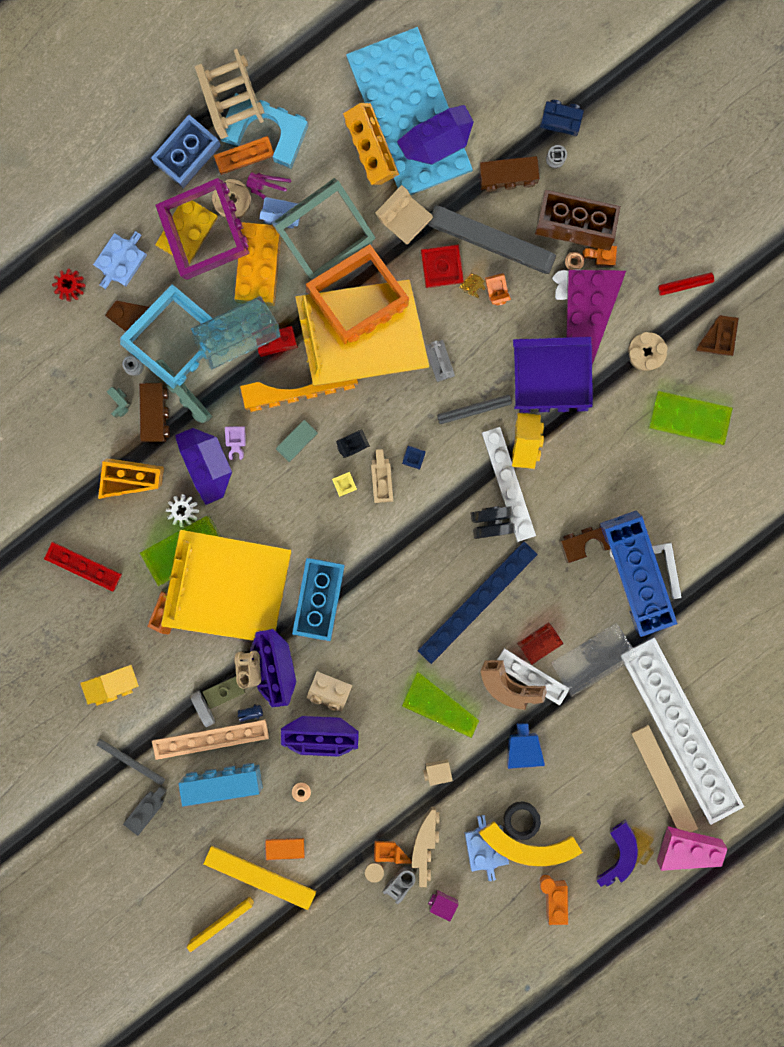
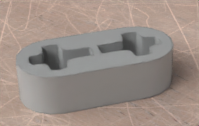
M197 691L191 694L192 703L204 726L209 727L215 724L213 714L202 693Z

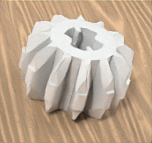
M184 494L181 495L180 500L177 496H174L175 503L168 502L172 509L167 508L166 512H172V514L167 518L169 520L175 518L172 523L173 525L179 522L180 527H184L186 522L190 526L192 524L190 518L197 520V517L193 515V513H199V510H193V507L198 505L197 502L190 504L193 498L189 496L186 500ZM180 506L187 509L184 516L179 514Z

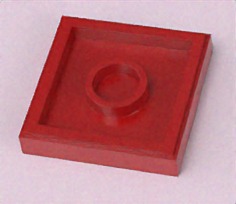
M459 244L421 249L426 288L464 283Z

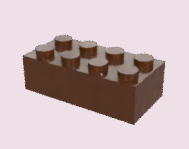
M545 190L540 205L535 235L610 251L616 236L621 206Z

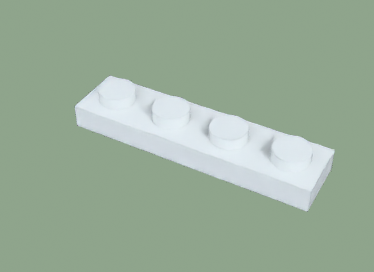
M505 648L497 659L504 661L506 673L527 686H546L547 693L545 697L558 705L562 703L570 690Z

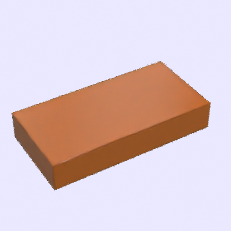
M304 838L266 839L265 841L266 860L305 858Z

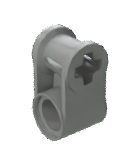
M403 866L394 878L388 882L382 893H387L395 900L396 904H399L415 883V870L411 866ZM409 873L412 878L405 880L402 878V875Z

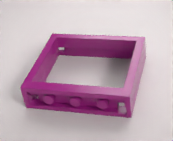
M219 178L155 205L180 277L186 280L249 254L247 248L249 247V242L241 231L243 225L240 219L236 217V206L228 195L230 189L227 187L226 182ZM216 190L236 247L190 266L170 209Z

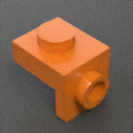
M504 273L485 278L489 300L492 305H503L506 301L511 300Z

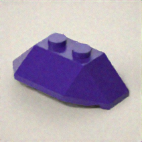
M465 105L448 108L413 127L397 143L406 159L433 165L467 146L474 121Z
M190 428L175 435L180 454L205 505L224 498L232 470L218 438L195 428Z
M274 629L258 631L255 633V639L250 649V652L257 651L260 655L261 683L257 688L271 707L287 706L290 703L296 685L289 644Z
M301 716L281 728V745L287 746L290 750L300 755L339 757L358 749L359 731L339 717Z

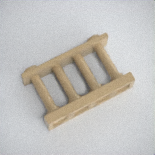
M238 49L234 50L237 60L211 71L209 69L205 70L202 63L195 66L215 130L221 139L228 137L226 129L229 128V125L253 115L257 116L260 123L264 122L262 114L265 113L261 102H257L246 67L249 66L245 55H240ZM240 68L242 76L217 86L211 85L213 78ZM245 83L246 92L222 102L216 100L219 93ZM248 99L251 100L253 107L227 118L222 117L221 113L224 112V109Z

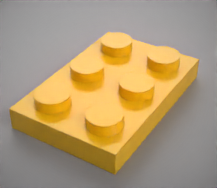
M193 200L178 206L172 216L189 265L218 218V215ZM163 231L155 245L173 256L166 234Z

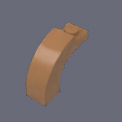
M503 660L484 661L481 668L482 680L488 692L496 700L506 706L524 710L528 703L539 704L544 702L547 693L546 686L519 685L508 677Z

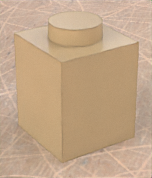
M448 759L427 763L426 769L423 770L425 781H429L430 786L453 781Z

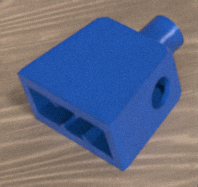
M518 723V734L509 735L508 769L545 766L538 735L536 733H529L528 723Z

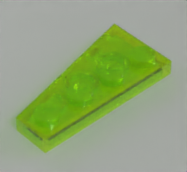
M417 671L402 707L472 738L479 719Z

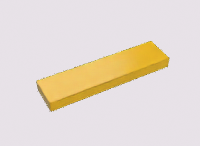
M246 898L189 940L186 947L191 953L252 908L254 904L252 898Z

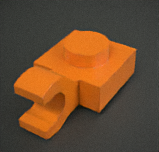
M612 246L610 251L596 248V250L585 248L583 250V258L596 259L595 265L614 267L616 265L617 246Z

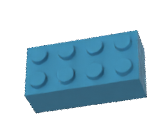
M306 558L293 635L331 641L345 564Z
M254 763L243 764L242 768L236 769L235 766L224 767L223 771L209 769L204 774L190 772L178 783L182 807L258 795L263 788L259 765L254 766Z

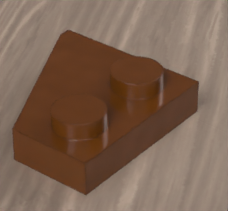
M116 300L105 316L126 332L148 310L149 306Z
M719 315L695 351L732 357L734 355L739 318Z

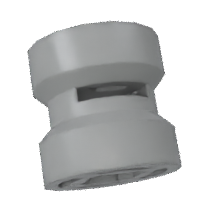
M555 145L550 148L546 156V162L549 167L557 169L563 166L567 158L566 149L561 145Z

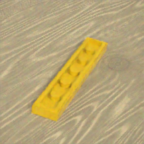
M212 845L203 865L306 910H309L316 894L315 890Z

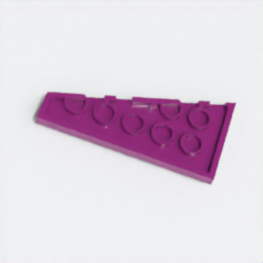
M568 270L566 338L592 337V365L626 271Z

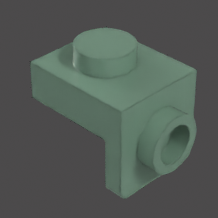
M111 387L106 392L119 405L111 414L113 417L117 418L120 416L121 418L129 411L128 407L130 404L125 399L127 395L120 388Z

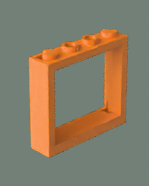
M370 244L306 283V292L311 296L344 344L347 341L350 343L356 342L360 335L365 332L366 334L371 333L378 324L388 322L394 314L402 313L409 306V297ZM371 260L398 299L346 331L319 292Z

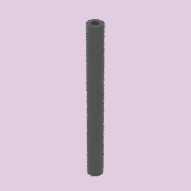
M102 739L97 743L98 747L161 786L164 783L165 778Z

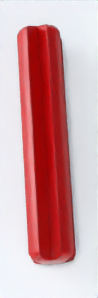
M710 272L658 286V292L662 296L711 284L715 281L714 275Z

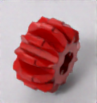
M67 269L66 274L62 270L59 271L61 277L59 278L55 275L54 278L58 282L52 283V286L56 288L54 293L56 295L60 294L59 299L61 300L66 298L68 302H71L72 297L78 300L77 294H84L80 288L86 287L84 283H81L84 277L79 276V272L76 270L72 273L71 269ZM68 282H71V283H72V284H70V285L72 286L70 289H68L67 287H65V286H68V285H67Z

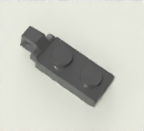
M160 786L155 793L152 791L147 793L123 825L139 836L163 805L164 801L161 797L167 789Z

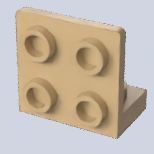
M403 185L375 212L380 222L405 244H409L433 218L432 214L411 197Z

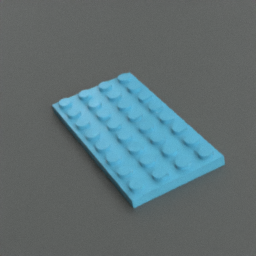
M418 27L346 54L364 103H371L399 175L393 178L397 189L403 185L409 194L413 195L473 171L465 148L430 165L406 159L397 143L413 127L449 108Z

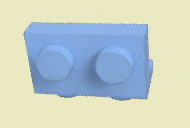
M265 197L259 219H263L266 224H271L298 203ZM300 218L286 228L298 227Z

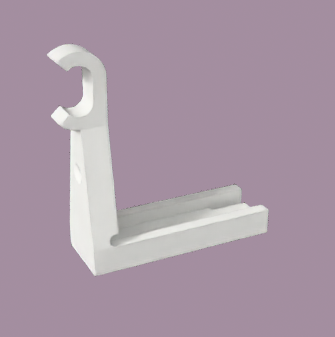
M672 543L652 546L654 554L662 553V550H664L672 598H681ZM610 549L609 553H610V556L613 558V555H612V552H611V549Z

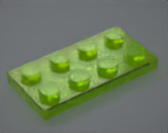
M657 391L648 429L723 446L725 445L733 408Z

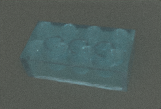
M261 296L191 328L194 342L211 370L281 337L278 322Z

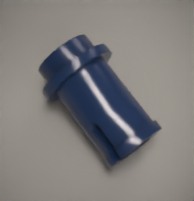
M257 704L250 708L238 710V717H241L239 718L240 722L253 718L260 719V716H263L262 707Z

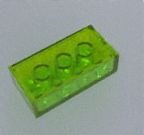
M210 515L181 529L222 537ZM179 531L140 552L158 587L170 581L169 576L171 577Z

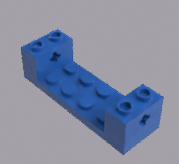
M636 510L600 523L605 541L610 546L631 609L629 613L634 628L640 637L677 625L643 517Z

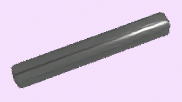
M505 395L438 414L437 418L440 424L498 409L511 405L510 395Z

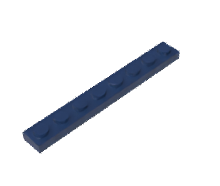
M523 541L417 651L432 664L538 554Z

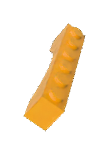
M354 379L313 386L312 383L302 388L290 390L277 389L260 382L242 385L240 388L245 409L250 410V412L262 410L261 407L269 405V408L281 406L280 402L288 401V404L299 402V398L302 397L313 399L318 397L317 394L324 392L325 395L337 393L336 390L344 388V391L355 389V385H358V381Z

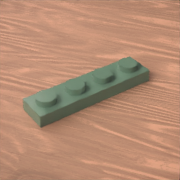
M164 360L155 361L171 376H176ZM184 383L181 386L177 385L174 389L168 384L166 385L172 393H176L179 396L180 403L193 412L192 416L196 421L205 423L213 417Z

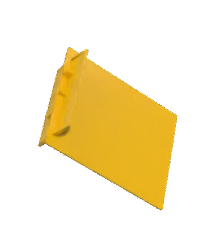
M410 280L397 281L409 297V306L402 313L394 314L388 322L378 324L371 333L366 334L365 332L359 336L360 338L356 342L350 343L347 341L346 344L340 339L309 294L295 297L313 386L429 368ZM388 283L319 293L346 331L398 299Z
M180 530L171 577L169 576L167 596L164 595L166 602L161 626L253 641L255 633L258 631L270 629L276 631L291 550Z

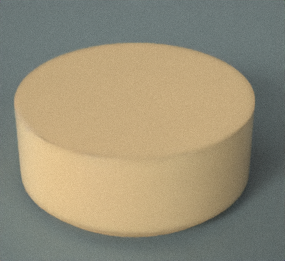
M371 862L366 866L365 876L367 880L379 882L383 878L384 868L380 863Z

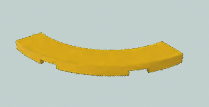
M494 821L478 832L484 841L500 855L524 865H557L583 853L572 836L549 846L527 845L510 838Z

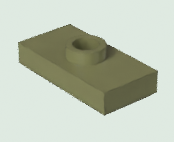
M236 676L203 691L210 709L246 693L243 688L238 686Z

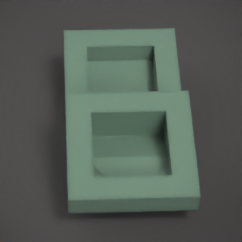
M303 420L276 450L290 462L318 432Z

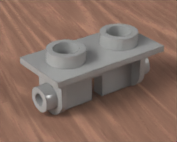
M443 340L434 341L426 345L425 348L436 381L439 382L454 377L455 374Z

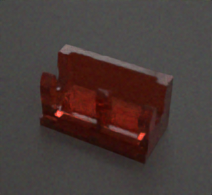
M548 622L517 644L531 665H533L564 643L553 626Z

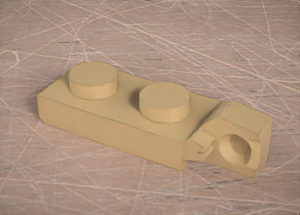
M383 449L376 450V460H372L371 465L374 503L393 502L389 459H384Z

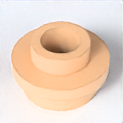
M571 252L565 258V265L569 270L581 269L584 265V258L578 252ZM571 259H576L578 264L573 265Z
M303 782L295 784L292 789V796L298 802L308 800L311 795L309 785ZM298 790H304L305 794L300 796Z

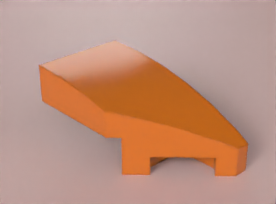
M375 841V862L412 864L411 859L395 842Z

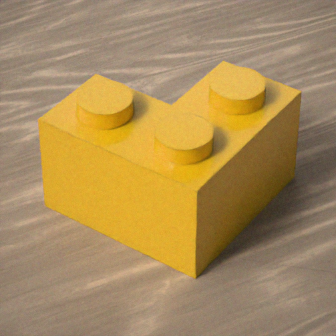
M517 413L512 467L535 469L536 461L540 462L541 450H539V447H543L544 436L540 435L543 434L544 423H541V415Z
M132 665L80 683L87 704L96 703V706L118 699L117 695L119 694L122 697L133 693L132 689L139 687Z

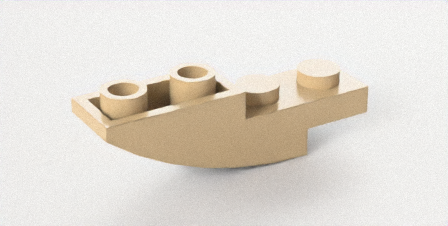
M431 806L424 816L413 845L412 868H419V887H427V881H431V869H427V862H431V850L427 849H435V843H439V831H435L436 824H439V812H436L434 806Z

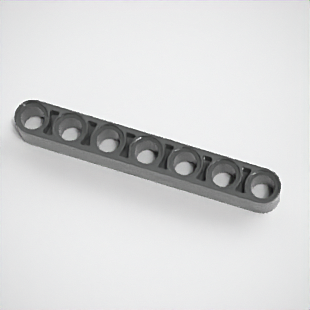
M434 206L431 213L433 218L428 223L430 227L539 272L550 274L556 259L554 253L443 207Z

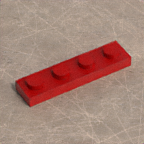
M51 542L44 557V560L112 592H115L123 575L55 542Z

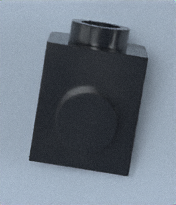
M362 429L336 441L337 449L343 458L352 456L370 447Z

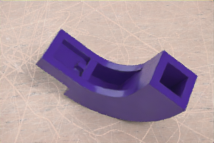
M626 820L610 830L611 836L619 846L620 856L612 867L596 877L600 887L611 885L616 881L615 877H618L622 883L629 877L635 867L638 855L635 834Z

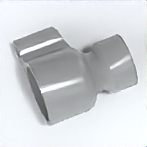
M131 353L122 362L125 372L131 376H138L144 370V364Z

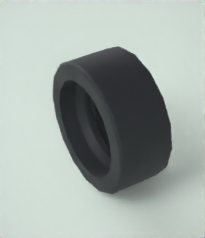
M524 801L515 802L505 811L504 825L513 838L527 840L534 837L539 831L541 825L540 815L530 803ZM522 809L529 811L533 816V825L525 832L517 831L511 825V817L514 812Z

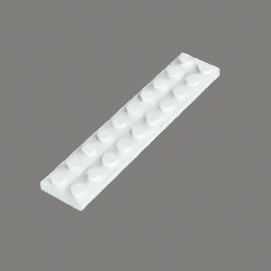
M655 637L620 654L709 824L712 825L742 809L744 805Z

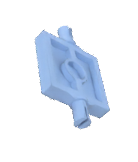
M134 231L130 240L123 239L115 233L93 264L105 275L99 284L101 287L106 289L112 280L121 283L125 287L128 285L147 256L146 253L139 250L136 246V243L142 236L141 234Z
M485 815L477 816L479 828L464 832L471 871L487 870L488 881L496 880L494 869L498 866L508 865L509 860L491 848L478 833L486 827ZM499 825L498 827L503 831V826Z

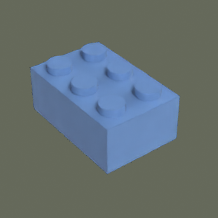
M188 115L151 159L156 166L184 189L221 145L216 137L192 116Z

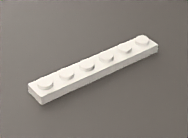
M498 427L483 432L482 436L505 506H512L513 516L510 518V521L515 524L516 533L514 534L516 540L519 542L534 537L536 534L514 467H512V461L501 428Z

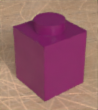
M437 890L436 894H432L429 898V912L450 922L459 905L458 900Z

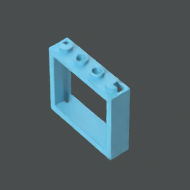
M172 284L122 335L120 345L174 389L177 385L181 386L187 379L186 375L190 371L193 373L200 365L198 362L202 358L206 359L211 354V348L215 344L218 346L224 340L225 328ZM173 300L214 334L175 377L171 376L133 344L134 340Z

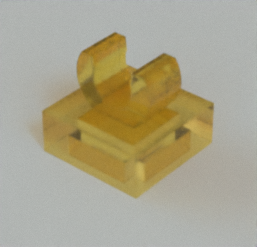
M473 273L459 287L463 292L479 298V295L476 293L479 288L484 291L486 289L483 285L485 281Z

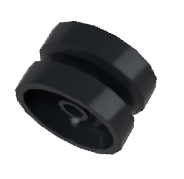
M495 506L482 508V511L470 512L471 522H484V526L473 529L474 539L516 533L513 522L502 523V519L513 516L512 506L502 508Z

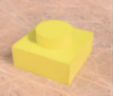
M350 472L332 479L339 497L357 490Z

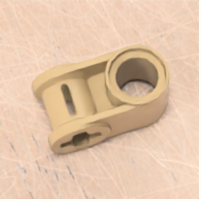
M251 651L250 653L237 652L234 661L238 686L243 689L258 686L261 683L259 653L257 651Z

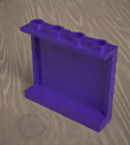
M592 337L513 339L515 361L514 409H519V413H530L531 409H538V412H550V408H558V412H569V408H577V411H589V407H593Z

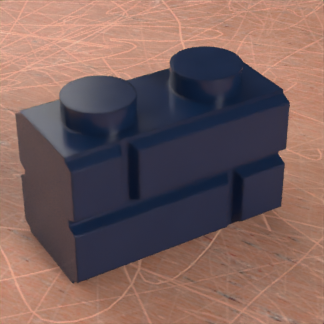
M552 99L550 102L546 101L540 128L577 136L584 110L580 109V106L576 104L566 106L562 105V102Z

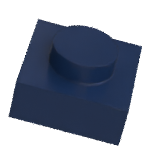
M408 446L402 464L420 470L426 451Z

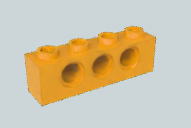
M359 103L344 112L345 124L350 130L353 144L358 150L359 159L364 165L367 179L371 185H382L398 176V170L371 103Z

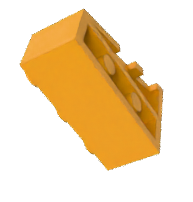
M107 458L102 461L98 499L158 489L162 486L164 467Z

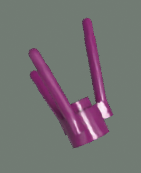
M251 172L246 186L251 188V193L264 199L267 196L259 191L263 190L264 186L284 192L287 191V188L267 182L266 180L291 183V179Z

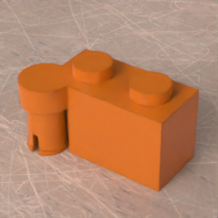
M549 875L541 876L540 888L546 894V917L548 924L568 925V886L565 880L554 881Z

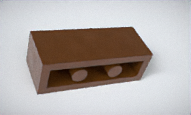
M537 156L480 162L481 190L486 189V192H492L501 187L511 190L520 185H524L525 188L534 187L540 180Z
M139 383L140 441L166 442V438H169L170 435L169 426H166V418H169V407H166V399H169V390L165 388L163 383Z

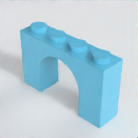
M248 99L231 106L226 118L253 107L251 100ZM259 100L265 112L262 114V117L274 121L281 129V136L274 152L273 160L275 163L292 169L308 129V122L301 115H290L287 110L281 107L275 109L270 107L269 103ZM253 115L229 125V128L226 129L228 137L220 138V140L235 147L240 146L246 128L251 122L258 119L257 116Z

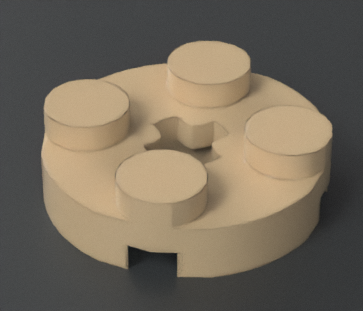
M226 180L227 187L230 189L229 197L235 195V199H237L234 202L237 209L235 215L237 218H242L251 205L249 190L238 180ZM215 190L212 195L213 205L216 211L226 218L218 193Z
M644 332L636 336L628 347L631 364L641 371H652L659 368L667 357L668 347L664 340L655 333ZM650 347L652 356H644L643 348L647 349Z

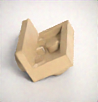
M317 671L307 699H310L314 704L325 705L332 711L342 712L352 685Z

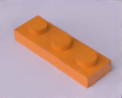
M266 136L216 154L214 158L220 174L223 175L273 157L274 152L269 138Z

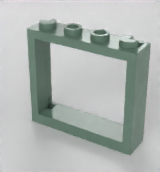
M335 178L271 223L310 280L352 256L360 249L365 248L369 244L372 245V241L376 239L340 182ZM338 192L365 235L312 272L284 229L332 194Z

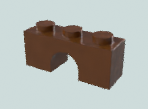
M592 526L582 529V533L578 535L570 533L563 536L564 540L559 542L566 563L586 558L585 545L591 539L599 541L603 551L610 549V546L605 541L601 526L596 529H592Z

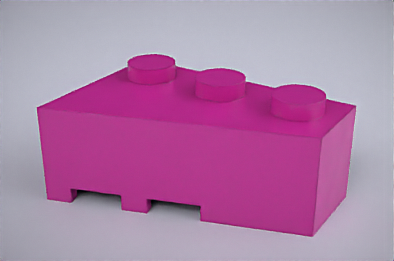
M667 826L657 863L661 871L722 867L727 847L722 839Z

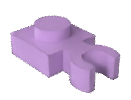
M226 426V446H231L229 459L232 460L233 453L238 452L239 458L242 460L244 452L241 446H246L245 426Z

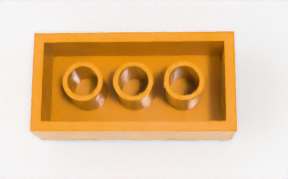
M241 222L243 225V229H241L242 234L246 236L249 242V247H247L249 254L238 258L234 299L237 303L275 306L281 237L273 225Z

